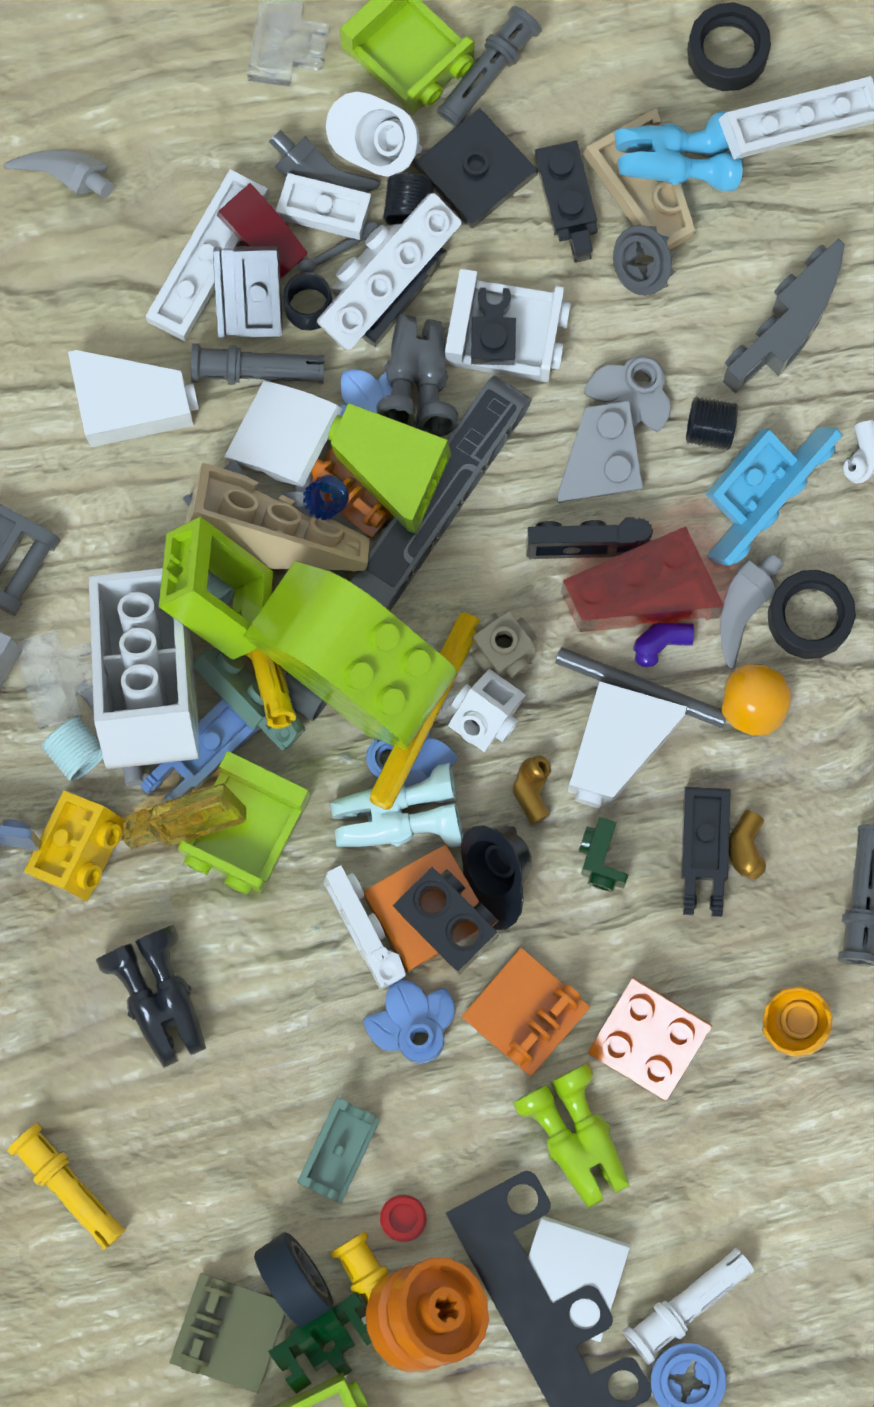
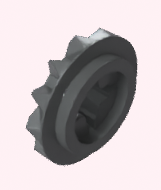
M640 224L627 228L618 237L614 246L613 264L615 272L621 283L629 291L637 295H652L668 287L667 281L669 277L676 272L672 268V259L676 253L671 252L668 248L667 241L669 237L660 235L657 232L656 226H643ZM644 254L654 257L653 263L648 265L641 264V262L635 263V259L640 258Z

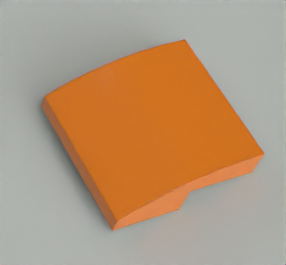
M447 845L412 862L363 892L364 899L372 913L379 920L394 952L399 954L406 973L439 956V953L395 910L393 904L433 866L440 875L448 869L464 885L466 889L460 895L472 907L479 902ZM429 890L421 898V908L427 913H437L446 904V895L440 890ZM470 922L460 923L453 931L454 942L457 944L478 933V927Z

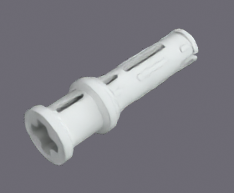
M734 1248L723 1260L704 1273L670 1302L664 1300L661 1303L659 1301L654 1305L655 1311L634 1328L628 1326L623 1330V1333L640 1357L649 1365L655 1360L654 1354L674 1338H683L688 1330L686 1326L755 1271L743 1254L741 1255L737 1248Z

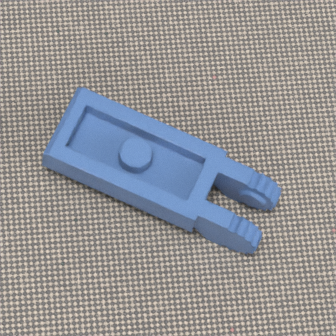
M224 699L198 722L200 759L161 763L142 782L140 787L149 794L157 790L173 770L184 779L163 799L160 807L166 813L172 812L189 796L193 789L197 791L219 769V765L227 751L235 754L260 729L258 727L252 730Z

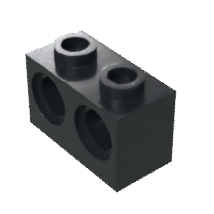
M432 866L393 904V907L461 975L499 937L498 932L493 928L498 920L482 903L478 902L472 907L460 895L466 888L448 869L440 875ZM429 890L442 891L446 895L444 908L437 913L425 912L421 908L422 896ZM470 922L478 927V938L470 946H460L453 940V931L460 923Z

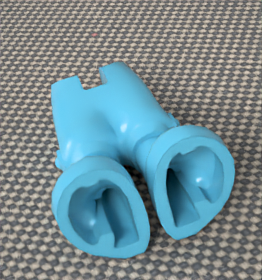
M726 111L714 113L709 118L705 128L696 132H686L678 125L666 123L662 126L645 125L622 128L614 133L616 149L622 153H629L618 159L619 174L624 176L664 181L673 185L684 183L689 178H694L707 182L716 190L727 192L735 191L739 187L743 166L741 158L734 160L732 154L727 153L730 149L718 120ZM684 152L697 153L712 158L690 159L682 154Z

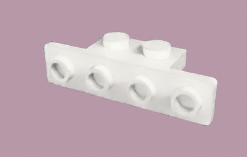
M432 193L422 200L402 224L387 225L386 227L381 225L376 228L366 239L365 244L368 247L358 259L355 257L350 258L338 270L336 276L339 280L331 288L337 297L319 316L317 323L343 349H352L460 227L461 220L436 194Z

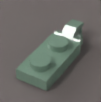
M213 648L201 653L193 663V668L252 730L260 727L282 751L291 747L305 731L306 728L297 716L295 721H291V725L284 728L276 729L267 725L265 709L256 677L244 666L241 657L232 660L217 648Z

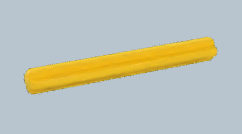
M462 612L458 615L440 652L455 667L457 674L472 646V636L476 634L474 628L481 622L479 618L467 612ZM455 678L408 748L403 750L394 745L370 793V802L373 805L384 810H390L393 807Z

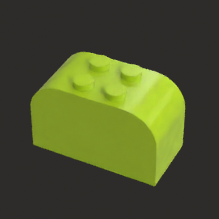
M294 561L243 635V637L364 734L379 741L382 740L389 745L398 746L403 750L408 748L457 675V670L445 657L365 591L330 571Z

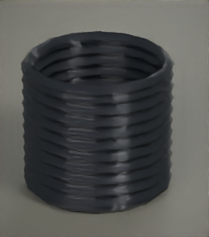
M396 173L391 175L387 179L384 221L389 225L402 224L428 194L434 193L433 181L426 176L415 173Z
M304 272L296 274L288 281L284 287L283 294L287 318L295 327L301 330L312 331L321 328L317 323V319L332 303L330 286L322 276L316 273ZM307 289L316 290L326 298L323 307L317 312L310 314L300 313L290 305L296 294Z
M694 397L687 424V444L691 443L692 445L694 443L699 446L702 444V446L706 445L711 448L718 447V449L729 450L736 428L737 403L731 404V402L727 403L726 401L719 402V400L715 401V399Z

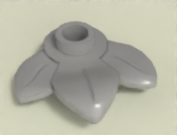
M648 356L634 357L624 366L605 365L589 379L584 389L586 396L605 402V404L629 401L633 429L642 421L651 430L659 432L670 415V401L662 390L665 381L663 368L655 359ZM638 372L647 374L649 384L646 386L638 385L634 380V375Z

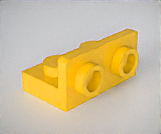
M63 790L40 837V850L33 851L23 872L87 902L94 889L100 883L102 872L113 849L120 842L126 820L103 805Z

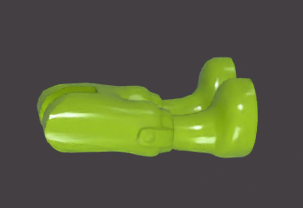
M585 1063L550 1082L574 1122L575 1133H572L565 1126L547 1084L517 1099L512 1104L517 1114L522 1117H532L541 1124L550 1137L546 1142L549 1153L548 1157L557 1162L571 1186L589 1209L603 1201L597 1181L590 1172V1168L598 1165L601 1175L615 1194L628 1188L630 1184L620 1156L610 1137V1125L598 1114L592 1115L588 1106L585 1089L594 1076L590 1065Z

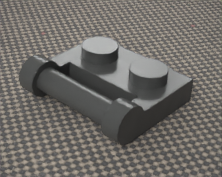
M0 504V574L24 535L34 541L5 591L0 590V609L15 616L22 605L19 600L49 550L54 552L61 539L49 530Z

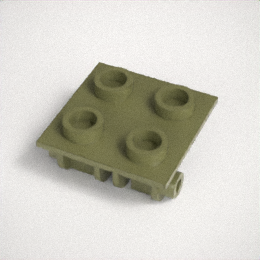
M200 1273L169 1363L179 1366L183 1370L202 1374L258 1394L271 1357L268 1351L274 1348L285 1312L273 1297Z

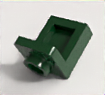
M599 817L596 829L589 826L586 827L578 851L587 855L581 875L589 878L587 884L590 886L614 892L615 886L624 889L629 874L603 866L617 822Z

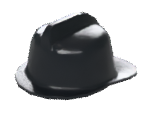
M485 825L473 826L464 833L461 842L463 875L478 901L498 920L493 928L495 930H506L518 921L522 913L524 899L523 883L531 871L532 856L529 847L517 835L514 826H505L500 829H494Z

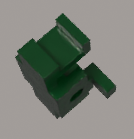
M353 1293L304 1327L297 1326L290 1331V1337L268 1351L282 1372L290 1368L293 1374L285 1378V1380L296 1394L312 1384L297 1360V1357L302 1353L309 1359L316 1371L328 1363L332 1365L338 1374L343 1372L346 1376L352 1371L343 1353L355 1346V1343L344 1327L345 1324L351 1321L365 1344L368 1346L372 1343L367 1332V1324H364L362 1318L366 1316V1308L356 1293ZM334 1342L333 1350L324 1352L325 1344Z

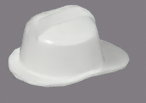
M363 92L345 94L334 102L328 112L326 131L328 141L335 152L344 159L375 174L389 177L396 173H401L410 166L416 154L422 151L423 147L419 144V129L413 118L402 108L372 94Z

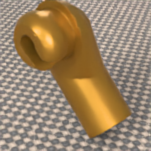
M540 755L527 758L520 765L512 786L513 794L531 826L551 815L540 796L544 783L550 775L551 765L545 757Z
M745 809L729 838V856L734 869L741 876L757 879L764 874L766 862L764 858L760 857L754 839L765 820L758 814Z

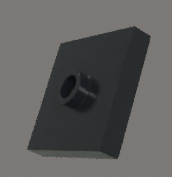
M481 108L415 161V168L421 175L433 181L434 189L471 229L537 175V168Z

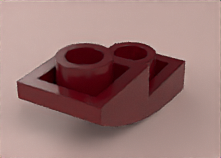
M251 183L246 185L217 213V217L245 246H279L280 280L308 254L283 219Z

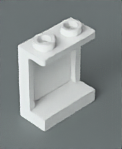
M460 269L445 348V366L549 383L551 368L560 369L564 343L556 342L558 327L567 328L571 302L563 301L564 287L555 286V292L552 293L477 280V271ZM481 287L486 288V300L494 305L502 301L503 288H509L511 292L510 309L503 317L516 318L515 365L471 364L472 317H485L478 308V292Z

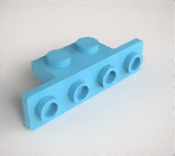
M818 427L793 455L770 429H761L705 493L733 523V526L708 553L707 557L715 564L728 566L741 561L750 551V543L758 533L769 528L779 517L778 510L789 498L796 496L804 489L808 482L807 476L817 465L826 462L833 455L836 449L834 445L843 434L837 428Z

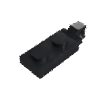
M577 140L535 149V161L554 236H558L559 242L569 240L574 263L591 260L593 250L589 235L597 234L598 232L597 217Z

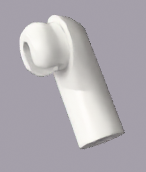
M874 420L863 421L854 426L859 449L850 460L846 459L843 464L844 475L856 484L869 480L874 474Z

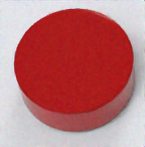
M410 1195L394 1196L382 1207L380 1213L381 1227L385 1234L395 1241H412L423 1232L426 1226L427 1216L423 1205L419 1200Z

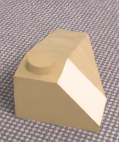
M206 463L201 464L185 524L201 516L271 569H290L294 561L324 570L365 571L368 564L369 538L324 515H315L311 518L299 512L293 507L294 500L283 494L276 500L256 490L258 482L245 475Z

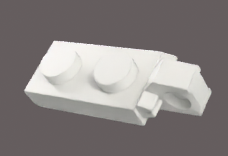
M341 865L328 871L323 883L380 990L403 979L406 974L399 954L388 951L387 948L383 947L380 940L385 938V933L374 913L367 916L359 901L365 896L356 876L353 873L346 875Z

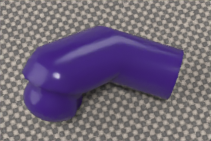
M652 624L635 640L633 650L636 652V663L642 667H653L658 663V653L667 645L693 646L694 624Z

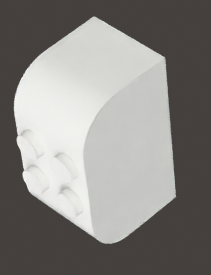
M163 568L89 576L94 723L106 769L200 759L192 635L189 628L159 608Z

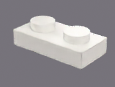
M288 173L276 212L283 221L360 240L372 204V194Z

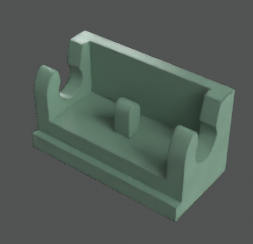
M337 1097L297 1183L341 1204L381 1119Z

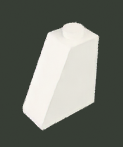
M79 350L68 352L84 432L90 448L194 426L191 411L199 410L194 384L185 385L181 371Z
M599 681L568 792L576 794L575 801L587 806L600 808L602 802L611 805L681 725L687 707Z

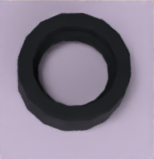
M738 3L717 4L704 10L693 23L687 46L688 64L695 77L710 88L723 92L741 90L753 84L764 72L771 48L770 30L762 16L748 6ZM728 26L744 31L751 37L754 43V53L751 60L738 68H725L714 64L706 57L703 46L705 37L710 31L718 27Z
M802 570L787 577L776 589L767 612L769 630L776 643L789 654L803 659L822 658L835 652L849 636L856 618L855 601L847 585L835 575L821 570ZM816 589L822 591L832 598L837 607L838 620L836 626L829 635L821 639L807 640L801 638L790 630L786 622L785 609L787 603L794 594L802 590Z

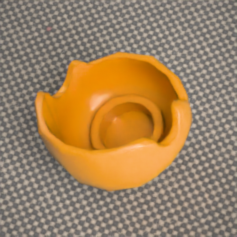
M745 664L736 668L733 673H730L723 689L724 700L721 711L735 729L752 736L769 735L781 727L791 704V689L780 672L763 664Z
M802 986L782 989L765 1006L762 1031L777 1051L792 1057L810 1056L820 1050L829 1040L832 1032V1011L830 1005L817 991Z

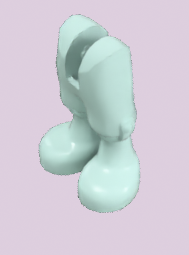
M450 763L437 765L432 770L431 775L420 783L407 787L403 784L390 810L381 809L370 802L372 789L330 802L333 819L368 816V822L347 825L334 830L336 847H367L385 844L399 847L401 844L409 842L414 833L437 834L448 847L461 846L463 831L456 804L443 805L432 810L414 814L402 813V810L410 805L427 802L449 803L457 801L456 787Z

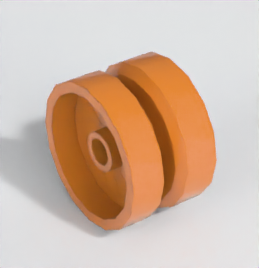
M429 1258L412 1266L396 1270L380 1279L370 1293L366 1308L367 1332L375 1350L389 1365L406 1373L426 1372L442 1365L459 1362L477 1350L485 1339L489 1322L487 1298L479 1280L465 1265L450 1258Z

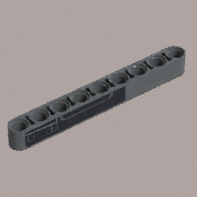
M495 375L488 380L458 423L457 428L454 429L447 439L451 457L417 534L409 532L394 517L368 554V564L365 571H357L350 580L352 584L365 591L387 610H392L524 417L532 401L530 397ZM287 672L285 678L293 709L313 722L323 711L327 703Z

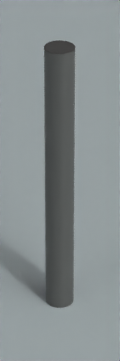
M561 647L555 664L610 685L686 706V715L723 729L726 718L723 716L720 708Z

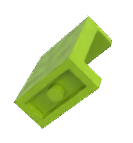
M370 0L339 28L341 47L413 115L423 105L426 108L433 105L442 95L443 87L453 77L456 79L463 77L474 63V41L469 36L462 40L421 0Z
M227 751L219 765L221 772L186 840H181L177 849L181 855L186 857L183 864L204 875H208L210 869L226 876L225 885L244 895H249L251 889L262 894L311 797L309 790Z

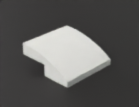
M263 381L224 457L231 463L236 461L239 467L262 471L275 481L303 487L328 439L333 420L337 415L341 414L343 409L337 404L288 386Z
M543 1216L540 1218L528 1259L552 1303L584 1286L590 1285L599 1290L609 1311H611L630 1244ZM580 1299L571 1306L569 1315L576 1327L590 1329L598 1323L600 1310L592 1300ZM603 1333L591 1339L600 1342Z

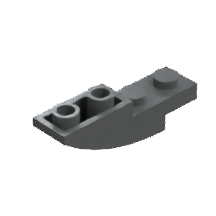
M839 238L828 248L823 244L819 246L805 262V265L808 267L797 278L790 274L780 283L774 291L777 297L772 312L775 315L766 320L758 329L756 335L759 338L748 349L741 345L726 360L725 365L728 368L723 382L735 394L765 365L780 376L807 344L821 321L837 281L845 245Z

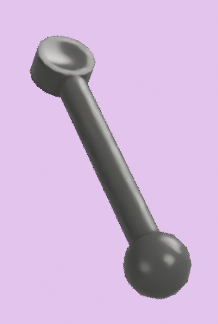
M374 222L365 223L360 240L349 238L312 259H302L298 266L301 273H313L316 266L366 240L379 226Z

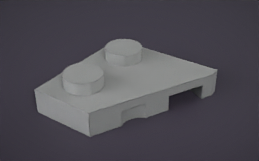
M629 401L586 407L557 494L558 503L642 490L643 485Z

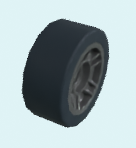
M283 1232L255 1252V1262L265 1284L282 1310L297 1326L304 1327L333 1308L334 1302L325 1280L310 1256L291 1234Z

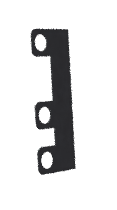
M523 1171L446 1212V1216L550 1407H637L649 1400L652 1394L651 1386L635 1359L624 1357L591 1375L576 1346L603 1333L612 1326V1314L599 1290L594 1286H584L552 1303L514 1232L545 1216L551 1208V1202L538 1177L533 1172ZM516 1185H529L537 1193V1206L529 1214H517L508 1205V1194ZM589 1299L598 1306L600 1318L594 1327L580 1329L572 1323L569 1312L571 1306L577 1300ZM617 1371H629L638 1380V1392L630 1400H617L609 1392V1379Z

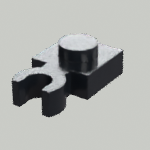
M481 287L479 289L478 308L485 317H472L471 364L515 365L516 318L503 317L509 311L511 305V292L509 288H503L502 301L495 305L490 304L486 300V288Z

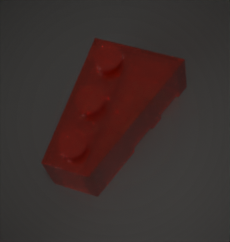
M686 526L564 579L562 582L561 594L579 632L636 627L639 624L659 622L678 623L679 620L705 618L706 620L719 619L724 609V604Z

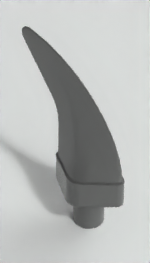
M280 129L268 141L283 156L275 167L284 177H287V174L290 173L361 192H368L379 187V181L376 179L344 172L332 166L306 136L295 144Z

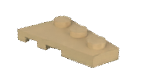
M657 108L619 129L645 125L659 126L661 120ZM615 131L586 147L583 155L634 226L640 224L643 226H656L657 232L660 235L669 237L667 241L669 250L692 238L695 228L681 183L673 185L664 181L633 178L619 174L618 159L629 153H622L616 149Z

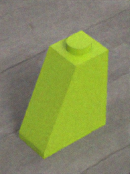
M348 403L343 416L337 415L333 420L328 435L336 458L409 532L417 534L451 457L448 440Z

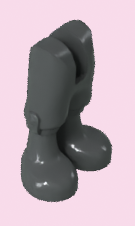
M400 314L396 320L390 359L384 366L387 381L392 387L391 395L382 398L377 403L376 413L412 427L415 404L411 399V388L413 383H415L419 393L415 428L438 437L448 435L458 426V412L449 403L439 401V392L443 390L448 380L447 371L445 370V343L442 321L427 319L423 327L421 339L416 338V317Z

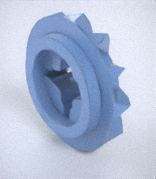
M692 1343L677 1344L664 1351L655 1362L651 1371V1390L660 1407H718L725 1394L726 1375L720 1360L707 1348ZM692 1360L695 1361L693 1369H695L694 1377L701 1380V1383L707 1384L708 1388L691 1389L683 1403L681 1402L683 1396L681 1394V1385L675 1383V1380L669 1379L668 1376L669 1374L675 1376L676 1374H685L687 1367L690 1368Z

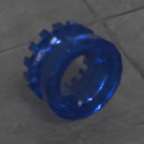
M331 475L319 477L315 482L309 484L303 493L305 496L303 502L307 503L305 506L306 510L309 508L311 516L315 514L316 519L321 518L324 521L340 513L347 507L349 501L346 486L340 479ZM320 490L323 493H331L330 499L333 498L334 500L332 502H324L320 495Z

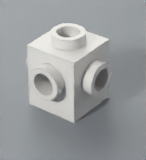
M488 669L472 687L466 684L451 705L457 711L448 726L459 733L464 740L485 752L496 739L503 743L512 733L519 722L513 715L526 694L491 669Z

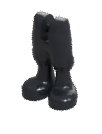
M174 925L155 931L135 941L156 982V993H153L151 988H148L143 978L132 943L119 947L96 959L99 970L102 973L114 974L126 987L130 994V997L127 999L128 1016L137 1022L148 1045L163 1068L179 1061L172 1036L170 1037L167 1032L169 1027L177 1025L180 1032L178 1034L190 1055L207 1049L200 1023L190 998L191 986L181 976H175L171 966L170 949L178 941V933Z

